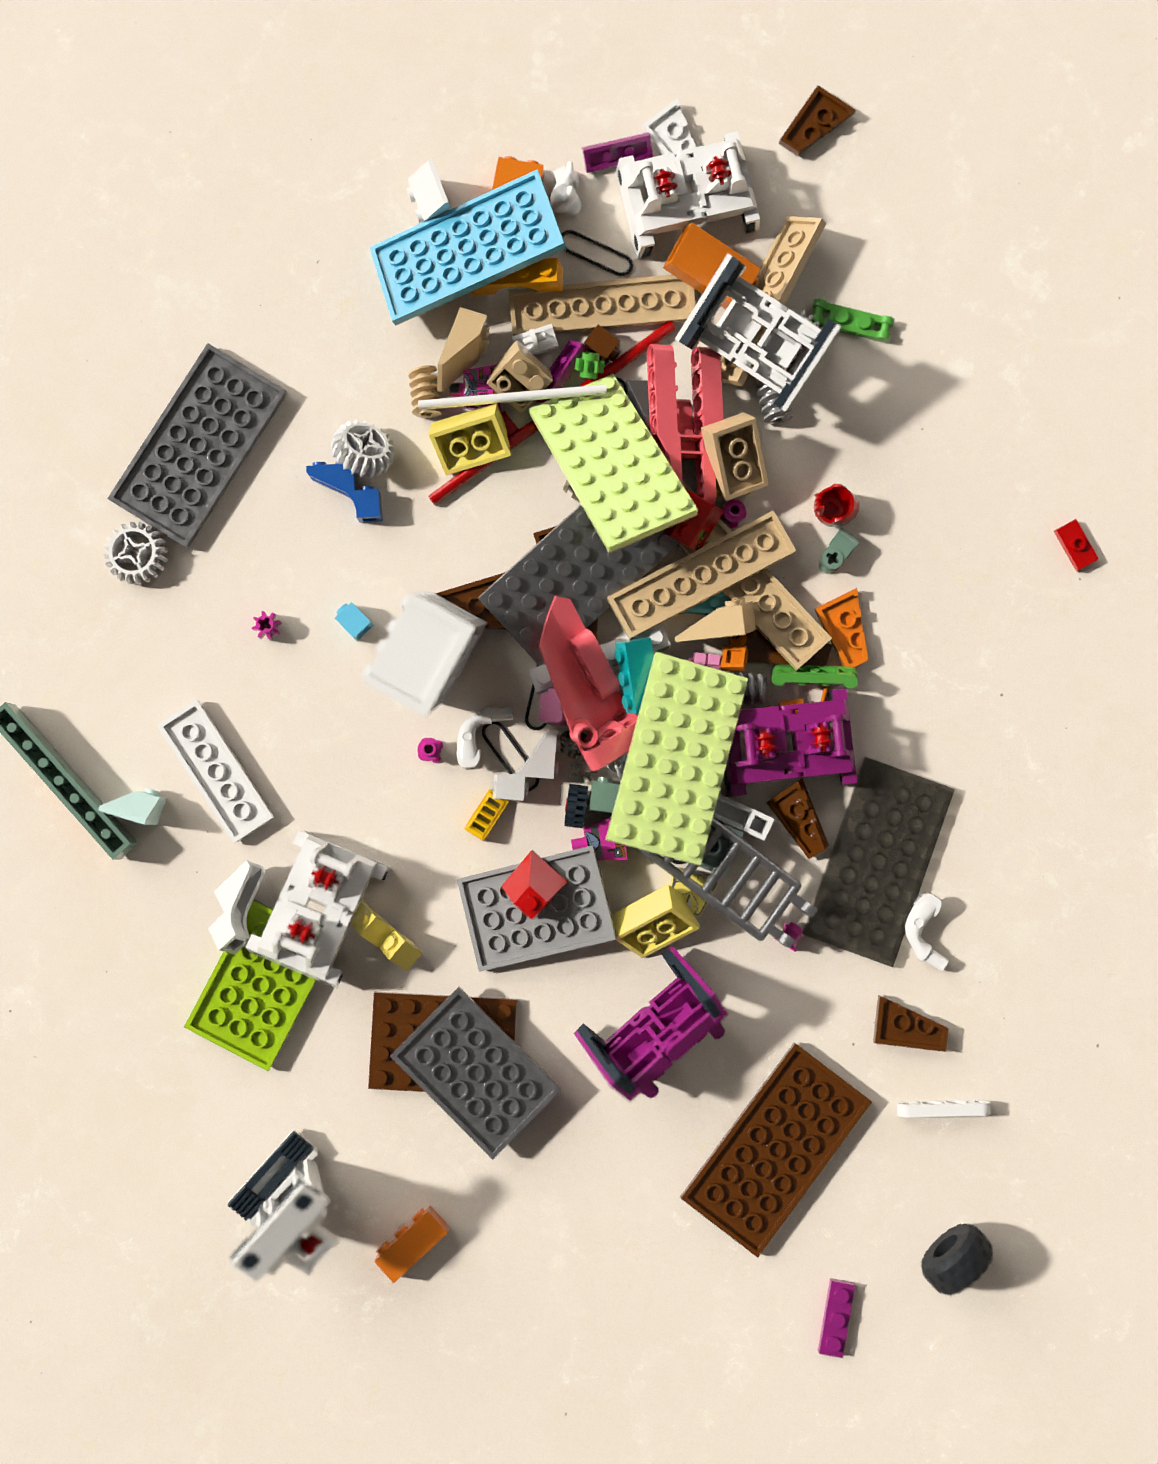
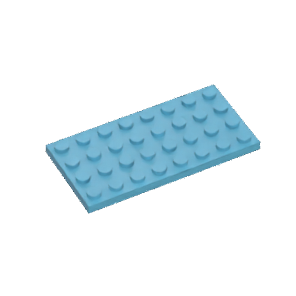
M538 170L530 172L370 247L391 320L395 326L567 249Z

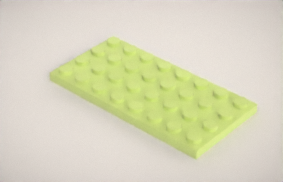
M614 374L585 385L606 384L607 394L554 398L529 409L530 416L609 553L697 515L696 506Z
M659 652L654 654L606 840L695 865H701L748 678Z

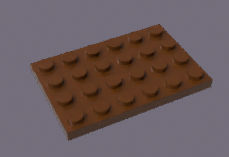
M374 992L368 1089L425 1092L390 1056L450 995ZM471 997L515 1042L517 999Z

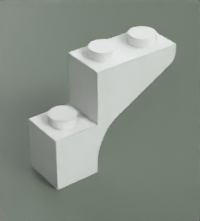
M556 731L547 732L542 736L519 771L509 775H494L493 799L523 801L524 796H528L529 783L525 782V778L554 779V775L558 774L559 766L558 761H555V752L560 749V737H557Z
M250 861L244 862L214 891L224 911V914L218 917L208 928L218 950L235 955L248 943L250 935L247 930L246 919L249 908L265 875L263 866Z

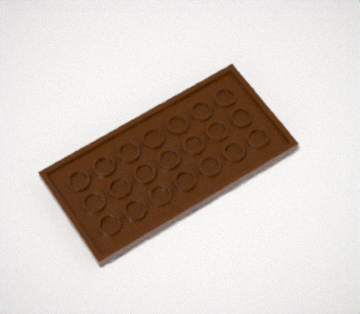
M794 1042L686 1187L680 1198L758 1258L872 1101Z

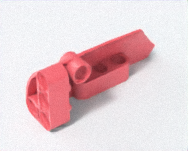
M555 596L545 621L539 647L569 726L570 738L577 744L590 770L596 771L629 751L638 714L626 713L622 704V696L619 692V689H621L619 681L597 639L590 630L585 628L571 599ZM587 729L586 738L581 740V732Z

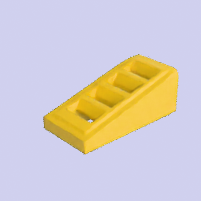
M490 789L464 827V830L482 841L486 840L509 803L508 800L493 799L501 804L500 808H497L487 802L489 798L493 799V791ZM486 806L496 812V814L492 816L482 809ZM481 814L491 820V822L487 824L477 817ZM476 822L486 829L482 832L472 825Z

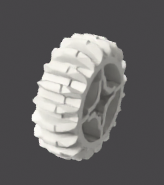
M355 420L353 423L347 421L346 424H341L333 435L331 443L332 456L337 458V464H343V470L350 469L352 474L356 472L361 477L364 474L369 478L373 475L379 477L381 473H385L393 462L395 454L393 441L389 439V434L382 433V428L377 429L374 427V424L369 425L366 421L360 423L358 420Z
M130 521L129 528L125 524H121V531L113 529L115 536H107L110 545H103V548L109 551L103 554L105 559H109L105 566L111 568L110 573L113 576L117 575L118 580H125L130 585L135 581L137 585H141L142 578L148 583L150 582L149 575L155 578L158 577V574L155 572L157 568L162 571L164 570L160 563L167 562V558L162 556V554L168 552L167 548L162 547L166 541L160 538L161 533L154 531V527L151 525L146 527L143 522H139L136 525L135 522ZM144 536L150 542L137 544L133 537ZM125 542V548L120 552V548ZM135 548L139 550V553H137L138 555L136 556V558L132 556V554H135L133 553ZM152 553L149 562L146 564L147 556ZM133 562L138 567V570H125L121 564Z

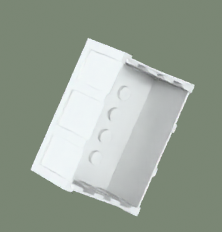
M418 591L417 594L411 592L410 596L405 594L400 603V606L404 607L397 621L394 619L390 621L386 629L390 632L386 641L380 640L375 649L379 652L373 665L367 664L362 675L365 676L363 683L427 717L444 704L483 633L487 622L432 591H424L423 593Z

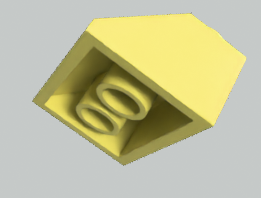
M497 403L431 423L428 435L445 475L511 456L505 422Z
M669 884L612 914L616 940L641 958L700 929V925L683 895Z

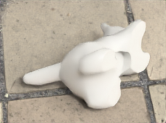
M568 161L567 166H563L556 171H550V174L554 176L553 180L556 181V186L551 193L550 204L553 212L560 214L568 213L573 216L581 209V202L575 191L579 185V174L577 171H574L573 162Z

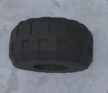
M967 1223L958 1224L948 1229L930 1245L921 1260L922 1274L937 1292L949 1296L959 1294L972 1286L986 1272L993 1259L992 1245L987 1237L974 1225Z

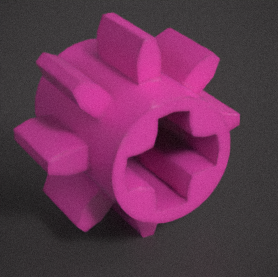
M262 611V616L259 618L253 617L256 621V626H253L252 630L260 631L257 636L258 638L262 639L266 635L271 641L272 635L275 633L281 634L278 631V626L282 622L274 620L276 618L274 612L267 616L266 612ZM264 622L269 623L271 628L263 627Z

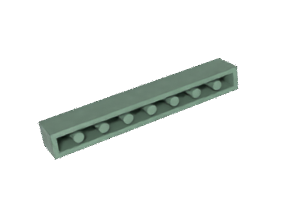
M4 702L0 706V733L112 860H120L139 843L114 815L98 811L99 806L103 805V802L16 704Z

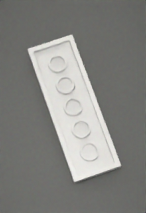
M196 699L157 725L233 844L275 818L199 700Z

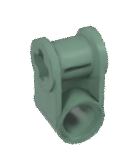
M841 528L819 560L820 570L826 574L836 572L860 541ZM833 558V563L831 565L828 564L827 561Z

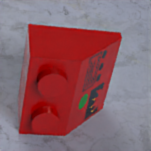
M685 488L697 508V515L662 531L687 547L698 550L703 547L724 511Z

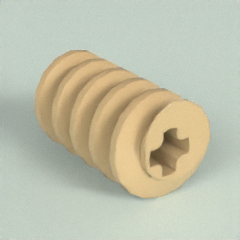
M420 366L410 370L408 373V377L411 379L409 386L412 388L410 395L413 397L411 405L413 406L412 414L414 416L435 418L441 415V412L435 411V409L419 410L418 400L438 399L440 397L439 393L433 392L437 390V384L432 383L437 380V375L431 373L437 371L436 366Z

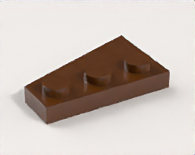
M817 85L780 138L778 144L798 156L854 115L856 110Z
M803 778L766 802L808 859L819 854L829 846Z
M878 995L874 1043L946 1052L949 1028Z

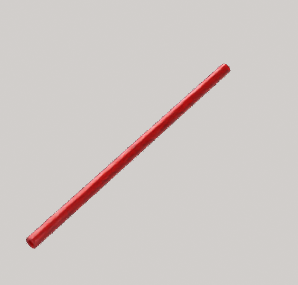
M672 321L665 323L604 367V373L598 372L596 379L589 378L578 387L585 386L611 374L615 375L644 354L650 344H657L676 330L675 325ZM533 420L508 437L510 450L538 431ZM495 461L461 471L428 495V498L435 506Z

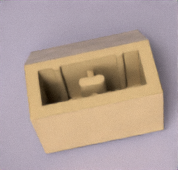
M516 340L500 357L487 380V384L498 394L544 390L553 381L550 370ZM534 400L508 403L522 413Z

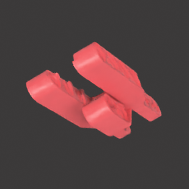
M650 344L647 350L650 433L682 485L681 459H695L697 495L714 505L716 502V479L705 449L701 427L723 420L720 354L710 347H696L691 352L692 417L691 401L689 399H676L678 385L675 382V368L677 367V362L674 361L673 346Z

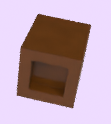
M599 324L584 341V345L588 348L586 352L600 354L599 360L605 361V366L609 361L613 362L621 352L619 350L620 340Z

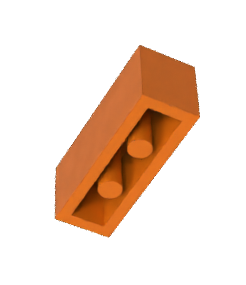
M431 1206L426 1210L421 1208L412 1217L414 1221L408 1227L405 1224L395 1232L394 1236L396 1238L392 1242L388 1243L386 1241L376 1250L378 1255L374 1262L393 1284L448 1233L449 1226Z

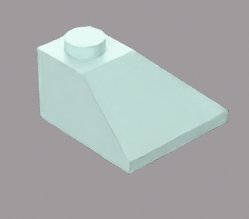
M146 788L145 791H135L100 805L98 811L144 825H158L166 798L159 796V791Z

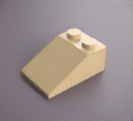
M460 307L438 361L437 391H444L463 375L464 370L473 367L479 361L482 353H486L489 340L486 339L490 330V326H487V315Z
M741 413L701 427L707 455L726 501L769 486L756 418L746 413Z
M745 598L726 601L725 606L716 609L676 636L675 641L681 642L744 635L756 630L753 601L746 602Z

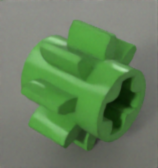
M582 352V358H576L575 369L580 371V377L596 379L598 372L604 373L605 361L599 360L600 354Z

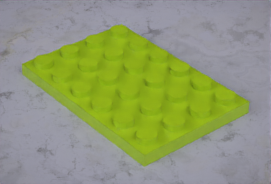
M255 899L249 908L246 924L250 937L253 934L261 938L274 909ZM246 944L235 955L223 951L184 1028L269 1071L317 980L250 953L246 949Z

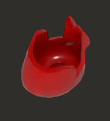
M833 484L820 493L815 494L816 498L813 506L815 516L826 526L839 527L846 525L859 512L860 505L857 497L842 484Z

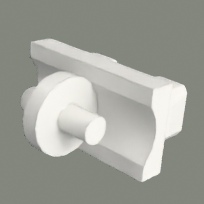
M552 324L537 329L533 328L528 332L512 336L513 342L517 340L534 356L559 348Z

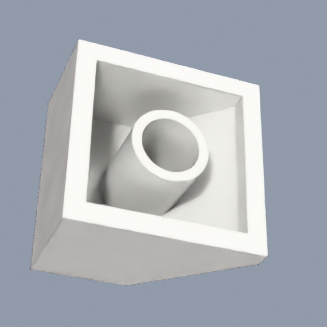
M432 159L428 160L408 179L410 188L407 189V193L411 203L416 202L418 209L415 210V214L419 224L450 210Z

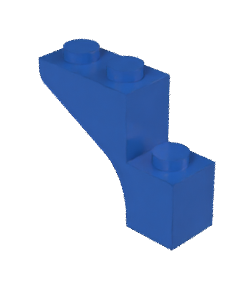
M337 461L336 464L314 462L312 466H306V472L312 481L345 495L353 501L356 509V518L359 523L383 521L379 489H375L374 486H363L361 490H358L356 472L352 474L350 469L343 470V464H337Z

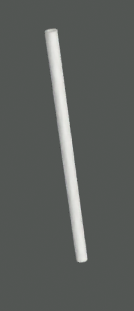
M606 384L418 400L419 410L600 395L607 394Z

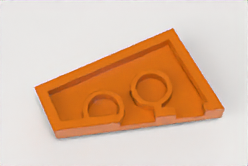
M857 588L814 609L824 630L832 637L830 642L843 666L855 668L868 661Z

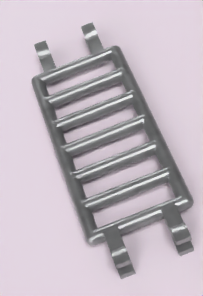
M714 817L711 823V827L714 830L707 838L702 861L721 835L733 844L703 886L691 878L699 865L689 863L682 872L672 864L674 858L662 857L659 854L640 849L643 855L758 941H763L769 934L783 946L791 948L795 940L775 926L776 922L790 903L807 916L813 917L818 910L797 894L802 887L797 879ZM742 850L752 859L724 898L719 900L710 891L738 852ZM761 864L771 873L742 914L739 915L729 906L758 865ZM781 879L790 888L759 930L748 920L776 881Z

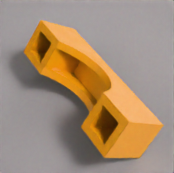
M558 258L542 259L471 291V294L473 296L495 295L498 290L507 287H526L539 292L563 291V267Z

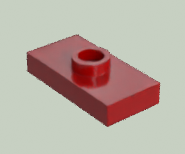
M1077 519L1054 530L1057 539L1076 571L1099 560Z

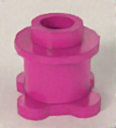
M736 499L729 500L723 507L724 512L720 519L725 520L730 528H736L738 522L747 516L745 505ZM735 509L738 514H732L730 510Z
M423 738L417 747L419 759L438 763L441 760L442 741L433 738ZM433 746V752L427 754L426 748Z
M790 921L789 925L783 924L785 927L782 931L795 940L790 949L796 952L797 948L795 946L801 936L804 937L801 933L803 928Z

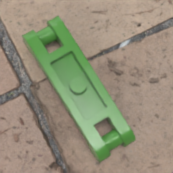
M814 299L812 306L814 308V317L811 322L819 321V327L823 328L827 320L830 319L841 326L838 332L882 343L890 341L891 334L889 331L893 327L895 320L893 317L887 315L880 316L828 303L823 299ZM823 312L829 313L828 319L822 316ZM874 325L881 326L880 331L873 330Z
M776 665L772 670V683L775 686H782L785 682H795L798 685L819 683L822 686L844 684L845 687L851 689L858 685V673L854 667L803 665L796 671L791 665Z

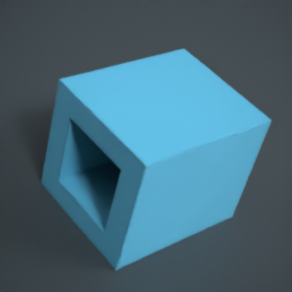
M352 602L349 605L345 603L336 612L338 615L335 619L356 641L374 626Z

